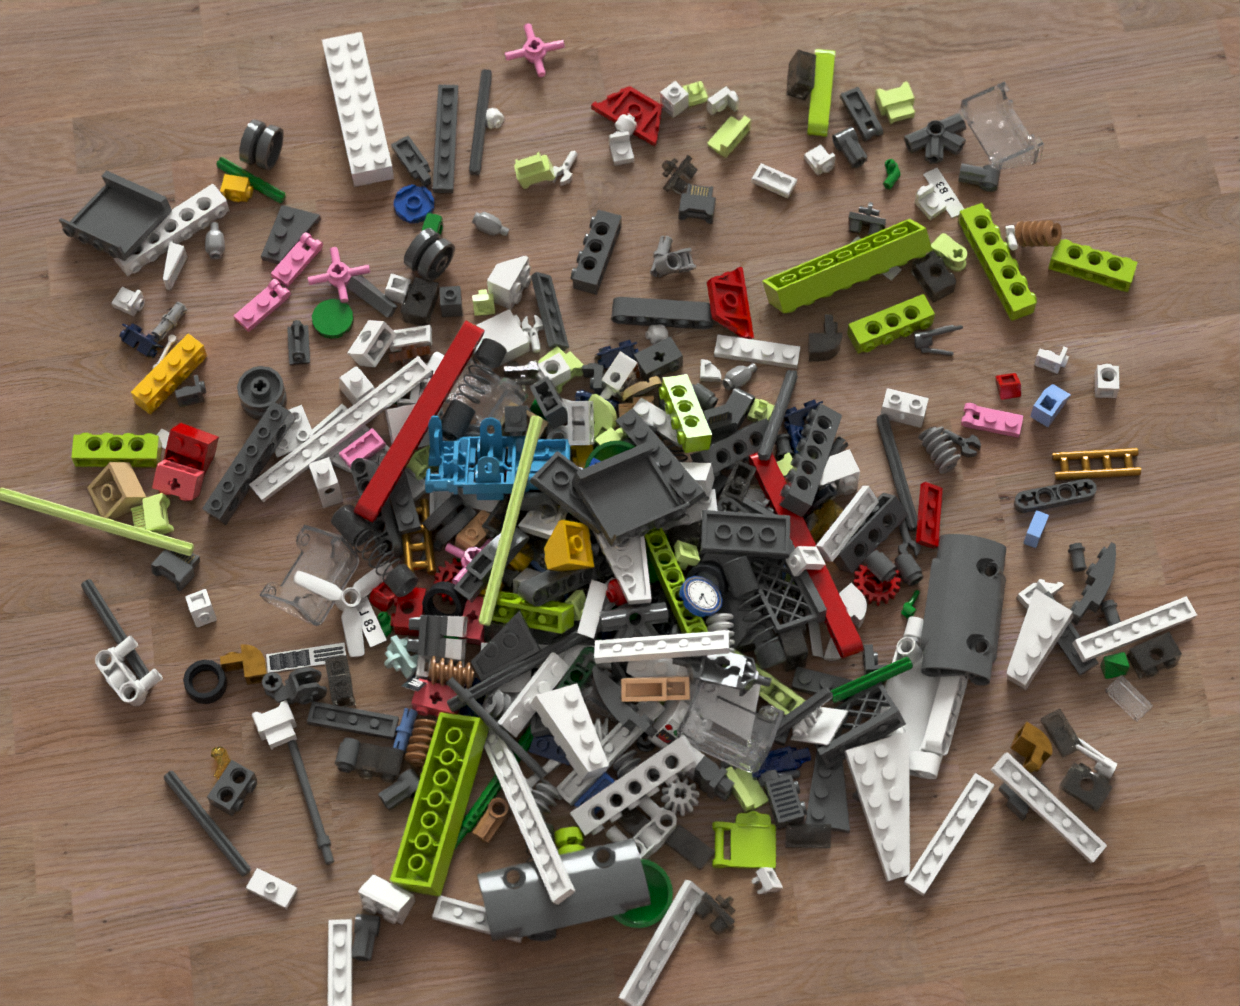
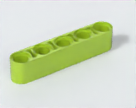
M815 49L807 135L827 136L835 50Z

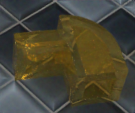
M833 499L824 503L822 509L813 512L820 518L810 531L814 542L817 544L844 511V508Z

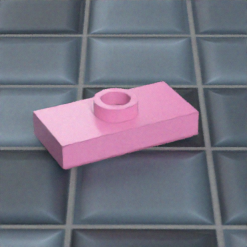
M372 428L339 452V456L351 469V464L356 458L369 459L386 447V443Z

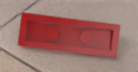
M925 481L920 484L916 543L934 549L938 547L943 488Z

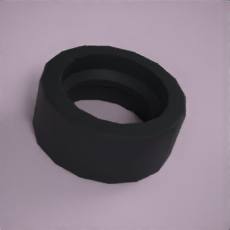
M703 561L692 568L687 574L686 580L697 576L702 571L710 572L719 582V591L722 598L728 592L729 584L725 578L722 566L718 563Z
M438 582L424 595L422 601L423 611L425 615L461 616L465 608L466 598L454 589L455 584ZM443 593L449 595L456 604V610L452 614L440 612L433 604L432 599L435 594Z
M212 660L196 661L188 667L184 674L185 690L190 698L197 703H214L226 692L227 679L224 670L218 663ZM202 671H212L218 676V685L207 693L197 692L192 684L194 677Z

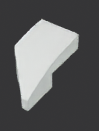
M1039 579L1037 583L1031 584L1020 592L1016 598L1028 610L1035 589L1043 594L1049 591L1054 596L1062 589L1064 584L1062 582H1057V584L1047 583L1045 580Z

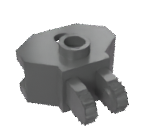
M306 667L290 672L289 678L285 680L286 685L275 691L274 699L278 703L287 700L289 705L295 702L305 705L324 698L327 694V688L318 684L322 677L321 671L312 667Z

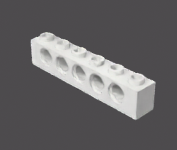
M211 184L172 209V212L125 261L117 257L113 259L127 277L132 273L138 272L143 266L155 261L160 255L168 251L170 242L179 244L183 240L191 238L200 229L208 227L217 218L225 216L230 211L227 200L215 185Z
M683 735L580 805L570 814L584 835L591 832L594 836L604 829L602 824L610 820L613 823L622 817L621 811L628 807L629 810H632L641 804L639 799L644 795H647L649 798L660 791L658 786L663 782L668 785L678 778L676 774L684 769L687 772L697 765L695 761L700 757L685 735ZM671 755L677 757L679 761L676 768H672L668 764V758ZM652 768L657 769L660 773V778L657 781L650 778L649 772ZM633 781L640 783V793L632 791L631 783ZM614 794L622 796L623 803L621 806L613 803L612 798ZM596 806L604 810L603 818L595 816L594 809Z

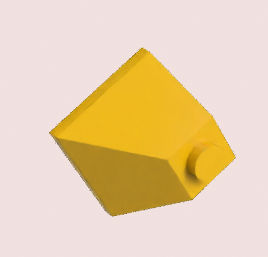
M566 520L558 521L544 547L547 569L570 571L593 568L594 561L589 527L583 523Z

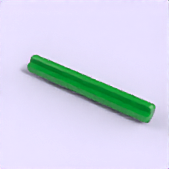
M220 157L217 161V168L229 175L249 178L250 186H253L255 190L274 201L283 203L286 199L285 192L226 158Z
M902 658L830 690L833 694L832 701L836 703L879 682L886 681L912 669L913 665L910 658Z

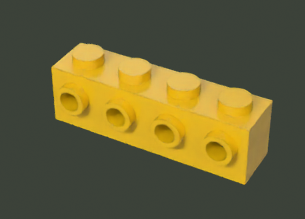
M187 334L131 391L135 404L151 415L207 357L204 345L190 334Z

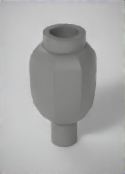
M476 212L472 223L475 224L479 231L489 235L500 233L507 236L510 230L502 226L501 221L497 217L487 212Z
M217 222L210 224V231L205 238V250L211 259H220L225 251L224 235L219 230Z
M752 363L748 367L737 366L726 373L725 379L722 380L724 388L730 391L736 387H743L751 379L752 373L757 371V366Z

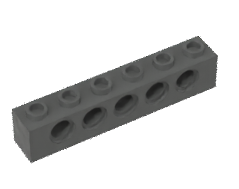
M272 401L202 509L209 516L227 525L250 490L249 484L257 479L296 418L289 410Z
M821 403L815 410L811 409L807 415L806 420L809 422L801 432L803 439L801 438L796 446L798 453L794 455L790 464L793 467L785 478L788 482L780 492V496H782L780 506L800 517H803L812 506L842 418L840 413Z

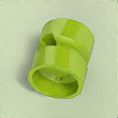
M567 827L554 832L555 845L559 848L557 850L559 855L585 849L584 846H581L584 843V835L580 827Z

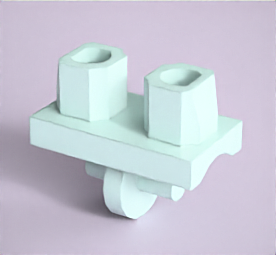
M395 635L390 638L391 643L386 648L387 652L385 655L388 659L384 662V665L387 669L394 667L396 671L401 670L405 678L409 679L416 671L418 653L410 656L409 650H407L409 637L399 639Z

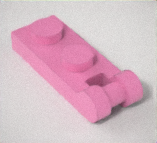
M305 232L299 242L271 272L272 278L277 279L288 288L320 252L323 243L312 239V236ZM307 245L311 247L308 251L305 250Z
M274 279L268 284L267 288L234 315V319L245 330L250 332L290 297L291 292L286 288H282L281 283ZM276 292L278 295L273 298L272 295Z
M973 403L965 404V416L961 420L962 426L1019 438L1023 415L979 407ZM973 415L980 416L979 420L974 419Z

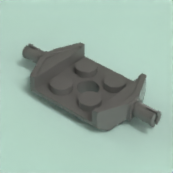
M731 652L730 654L691 656L688 659L678 657L673 658L672 664L687 668L691 685H695L696 679L739 689V696L741 697L753 687V684L770 687L772 679L758 675L759 672L756 671L755 661L752 657ZM718 664H725L728 667H720Z

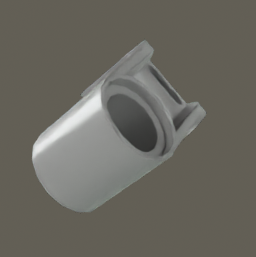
M685 248L658 258L655 262L657 272L661 275H668L696 269L697 267L693 264L691 257L692 249Z

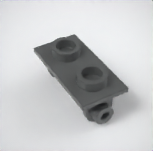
M295 320L291 327H287L289 365L310 363L308 325L303 326L301 321Z

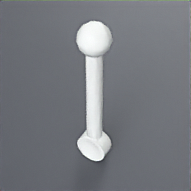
M175 335L168 336L169 342L166 345L157 364L153 365V369L166 356L171 345L176 343L177 339Z

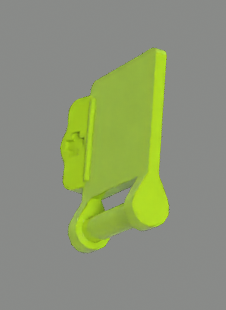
M751 811L739 813L735 817V823L722 821L712 823V830L715 831V859L712 860L713 868L761 869L762 867L775 869L776 826L771 824V817L768 814ZM730 830V860L724 859V831Z

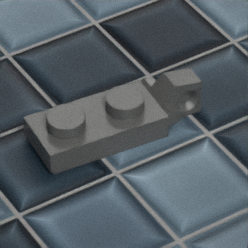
M409 135L391 144V149L414 180L419 178L424 187L432 184L431 177L428 174L431 172L429 164Z

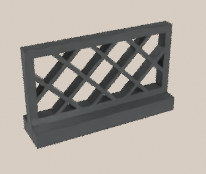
M790 539V554H791L796 548H795V546L793 545V543H792V541H791V539ZM752 557L750 564L754 562L763 564L760 572L752 570L754 575L758 577L757 583L760 589L756 592L757 594H762L759 598L762 604H766L764 608L767 614L771 615L769 618L773 626H775L774 628L777 633L812 621H816V623L825 621L827 609L806 569L799 576H793L786 558H782L781 565L770 562V557ZM766 566L778 570L775 577L764 574ZM781 571L790 574L791 580L789 583L778 579ZM761 578L772 582L770 589L759 585ZM775 584L787 588L784 595L772 591ZM790 589L799 592L801 595L799 600L787 597ZM770 596L781 600L779 607L768 603ZM784 601L796 605L793 613L781 609ZM801 607L807 609L810 615L802 617L797 615L796 612ZM778 614L789 617V622L780 625L777 620Z
M879 682L833 708L846 710L848 714L829 746L824 745L821 747L820 744L814 745L827 768H830L846 759L844 751L878 741L906 725L886 689ZM879 691L882 692L879 700L871 699L872 695ZM856 704H862L860 711H854L852 707ZM868 705H876L874 713L865 712ZM882 706L891 707L890 709L880 713ZM849 716L857 717L854 724L846 723ZM863 717L871 718L865 723L860 724ZM843 728L851 729V731L841 736Z

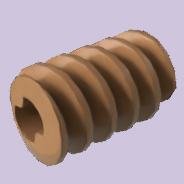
M1041 220L1039 222L1019 221L1016 224L1015 237L1017 243L1022 247H1054L1061 241L1062 230L1059 223L1054 224L1051 220L1046 222Z
M433 656L430 662L428 680L431 678L432 685H435L439 679L440 685L444 687L446 682L453 677L462 687L466 684L467 689H469L473 684L475 668L471 669L470 662L463 668L462 661H459L454 666L453 659H450L447 665H445L444 658H441L439 663H436L435 656Z
M418 719L414 722L415 728L411 732L410 745L406 749L408 753L404 756L405 761L410 765L423 769L437 722L428 719Z

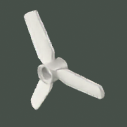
M388 562L384 566L377 568L378 573L383 574L390 563ZM392 565L388 568L386 573L393 569ZM374 568L356 581L352 588L341 591L335 584L302 571H297L294 575L295 584L325 599L335 601L336 606L343 611L341 620L349 656L351 658L363 656L365 651L361 618L355 606L360 603L361 598L366 597L375 587L383 582V576L377 575L375 572L376 568ZM345 595L351 598V604L345 601Z

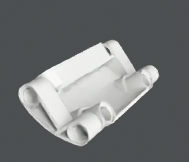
M909 617L903 635L904 638L900 639L897 643L892 663L909 657L913 668L888 679L885 686L887 693L900 711L906 725L879 740L909 731V775L936 779L942 757L947 755L950 748L968 676L929 677L922 674L923 651L921 636L924 619ZM882 706L880 713L890 709L891 707Z

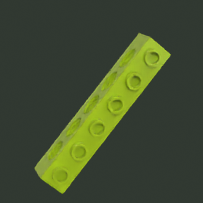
M979 203L960 210L958 223L1010 320L1013 321L1034 313L1037 304L1036 296L1033 292H1030L1026 277L1020 274L1016 259H1012L1008 244L1003 242L999 227L993 224L989 209H985L983 203ZM1013 293H1018L1021 296H1015Z

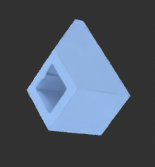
M1052 384L1043 391L1033 405L1030 417L1049 427L1071 394Z

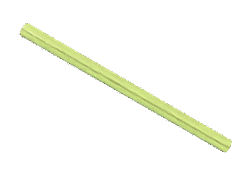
M531 416L479 617V624L491 625L543 422L539 416Z
M0 488L1 501L187 556H191L194 551V545L189 542L16 491Z

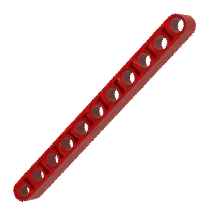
M467 320L464 322L354 509L355 514L372 523L375 521L426 435L431 416H437L485 333L484 329Z
M758 452L749 455L750 466L765 498L771 501L769 506L775 510L774 514L790 516V539L795 548L797 546L816 547L803 517L780 506L782 499L780 492L787 483L773 453H771L768 461L759 460ZM826 565L821 570L806 569L827 609L824 623L840 657L845 659L863 652L862 641Z

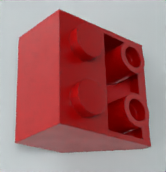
M179 423L170 429L163 460L204 471L205 476L215 456L219 437Z

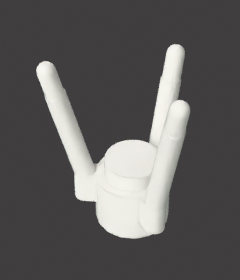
M1073 735L1072 739L1080 744L1076 745V748L1097 761L1094 770L1098 772L1093 773L1070 768L1069 772L1093 777L1100 781H1103L1104 777L1110 779L1117 763Z

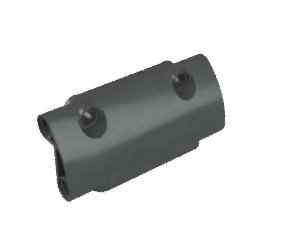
M945 534L939 537L937 557L933 558L931 564L921 636L923 651L922 674L929 677L967 675L970 681L976 685L984 686L990 683L992 663H994L997 657L1006 582L1004 566L1007 548L1005 545L990 539L964 534Z
M634 838L560 854L559 856L575 892L558 905L552 902L535 861L477 874L492 942L567 927L651 905L642 863ZM600 850L608 852V859L605 862L597 860V853ZM515 870L519 873L517 882H508L507 874L509 871Z

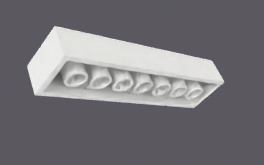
M359 32L322 40L354 187L394 179L362 33Z

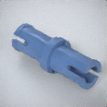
M409 708L404 709L400 726L396 728L397 735L391 749L394 753L399 754L401 752V755L406 753L409 739L412 737L411 732L418 715V712L410 709V711Z

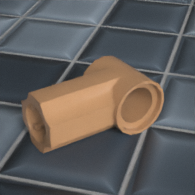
M501 798L493 799L490 802L488 810L472 832L480 841L489 845L503 822L509 818L510 810L507 802ZM498 806L505 808L504 813L501 815L493 813V810Z

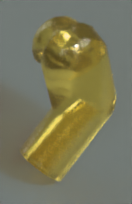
M221 746L211 750V757H214L218 763L213 775L217 779L220 778L231 762L226 749Z

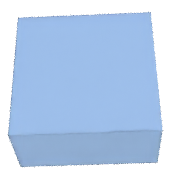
M1036 510L1023 544L1033 548L1037 547L1046 526L1048 514Z

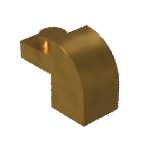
M243 644L241 645V653L229 652L225 656H220V664L224 672L244 669L247 685L262 683L263 677L268 673L263 654L254 646Z
M1026 722L1016 732L1010 749L1025 757L1022 766L1030 774L1033 771L1037 772L1052 755V745L1048 737L1029 722Z

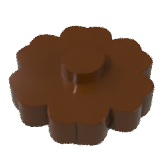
M414 345L401 347V352L389 354L388 358L389 363L400 361L403 368L417 356L421 358V356L431 354L430 346L414 348Z

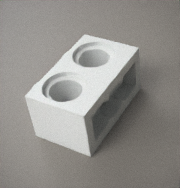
M593 401L567 402L569 445L594 444Z

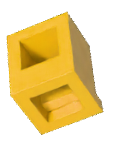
M225 174L220 193L226 200L248 202V198L251 199L253 194V186H250L249 178Z
M593 445L571 446L573 463L584 469L586 460L593 451Z

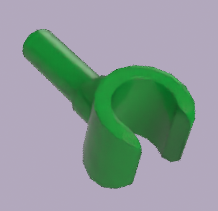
M915 590L911 599L903 605L901 614L907 619L912 617L917 611L913 605L920 594L918 590Z

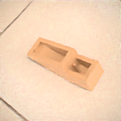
M659 676L621 679L622 702L690 700L689 676Z

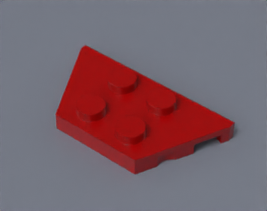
M627 86L618 93L608 95L606 100L599 103L595 101L591 104L593 111L614 123L623 114L626 116L628 114L632 115L637 123L633 134L654 147L657 145L662 114V105L631 86Z
M738 267L731 272L727 271L720 276L717 275L710 278L706 283L712 319L742 338L753 339L754 333L743 267Z

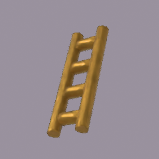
M1138 448L1052 453V460L1060 461L1061 472H1055V480L1140 476L1141 467H1133L1132 456H1138ZM1123 457L1125 468L1112 469L1111 458ZM1102 458L1104 469L1091 470L1089 459ZM1081 459L1082 470L1070 471L1068 460Z
M421 499L420 506L415 507L417 515L422 517V523L430 516L428 499ZM420 524L421 530L402 535L404 563L413 573L414 570L427 569L428 575H435L436 566L432 531H429L423 524ZM423 533L424 542L411 544L410 534ZM425 551L426 560L413 562L412 552Z

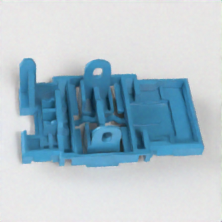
M431 416L428 422L430 441L428 465L439 466V474H431V469L426 471V493L449 491V493L458 494V488H463V494H476L477 500H503L504 494L512 493L526 436H502V426L499 420L486 418L480 423V436L460 437L459 439L457 438V441H443L442 422L438 416ZM487 426H494L495 432L493 434H489L487 432ZM538 439L525 492L539 490L530 483V480L557 451L570 460L571 447L568 439ZM505 447H508L507 465H506V448H505ZM476 448H477L478 463H477V465H476L475 467L470 468V465H475ZM505 470L507 471L506 482H504Z

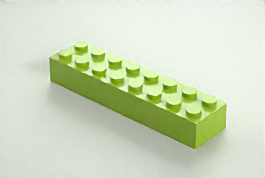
M907 219L764 279L762 282L768 302L782 313H791L797 307L813 304L816 299L832 296L835 291L852 287V284L867 281L873 275L884 274L892 267L903 266L909 260L922 258L926 253L933 250L926 227L911 219Z
M439 713L390 878V882L395 886L409 892L441 897L489 731V727L481 718Z

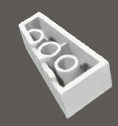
M1034 590L1006 672L1008 680L1027 690L1073 619V611L1040 591Z
M578 684L536 695L530 704L534 711L538 712L544 726L548 727L553 734L555 742L558 746H561L566 754L565 757L580 779L585 780L602 775L609 764Z

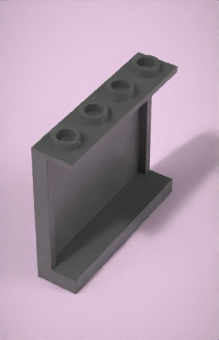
M106 171L102 175L105 186L70 222L63 218H60L59 221L63 227L62 231L68 237L77 238L83 244L92 245L98 251L107 252L111 257H117L125 261L172 212V209L165 196Z
M650 441L577 471L571 482L611 547L617 544H626L635 536L642 537L653 528L660 529L672 520H681L685 517L690 505L689 502L685 504L680 502L651 456L654 447Z

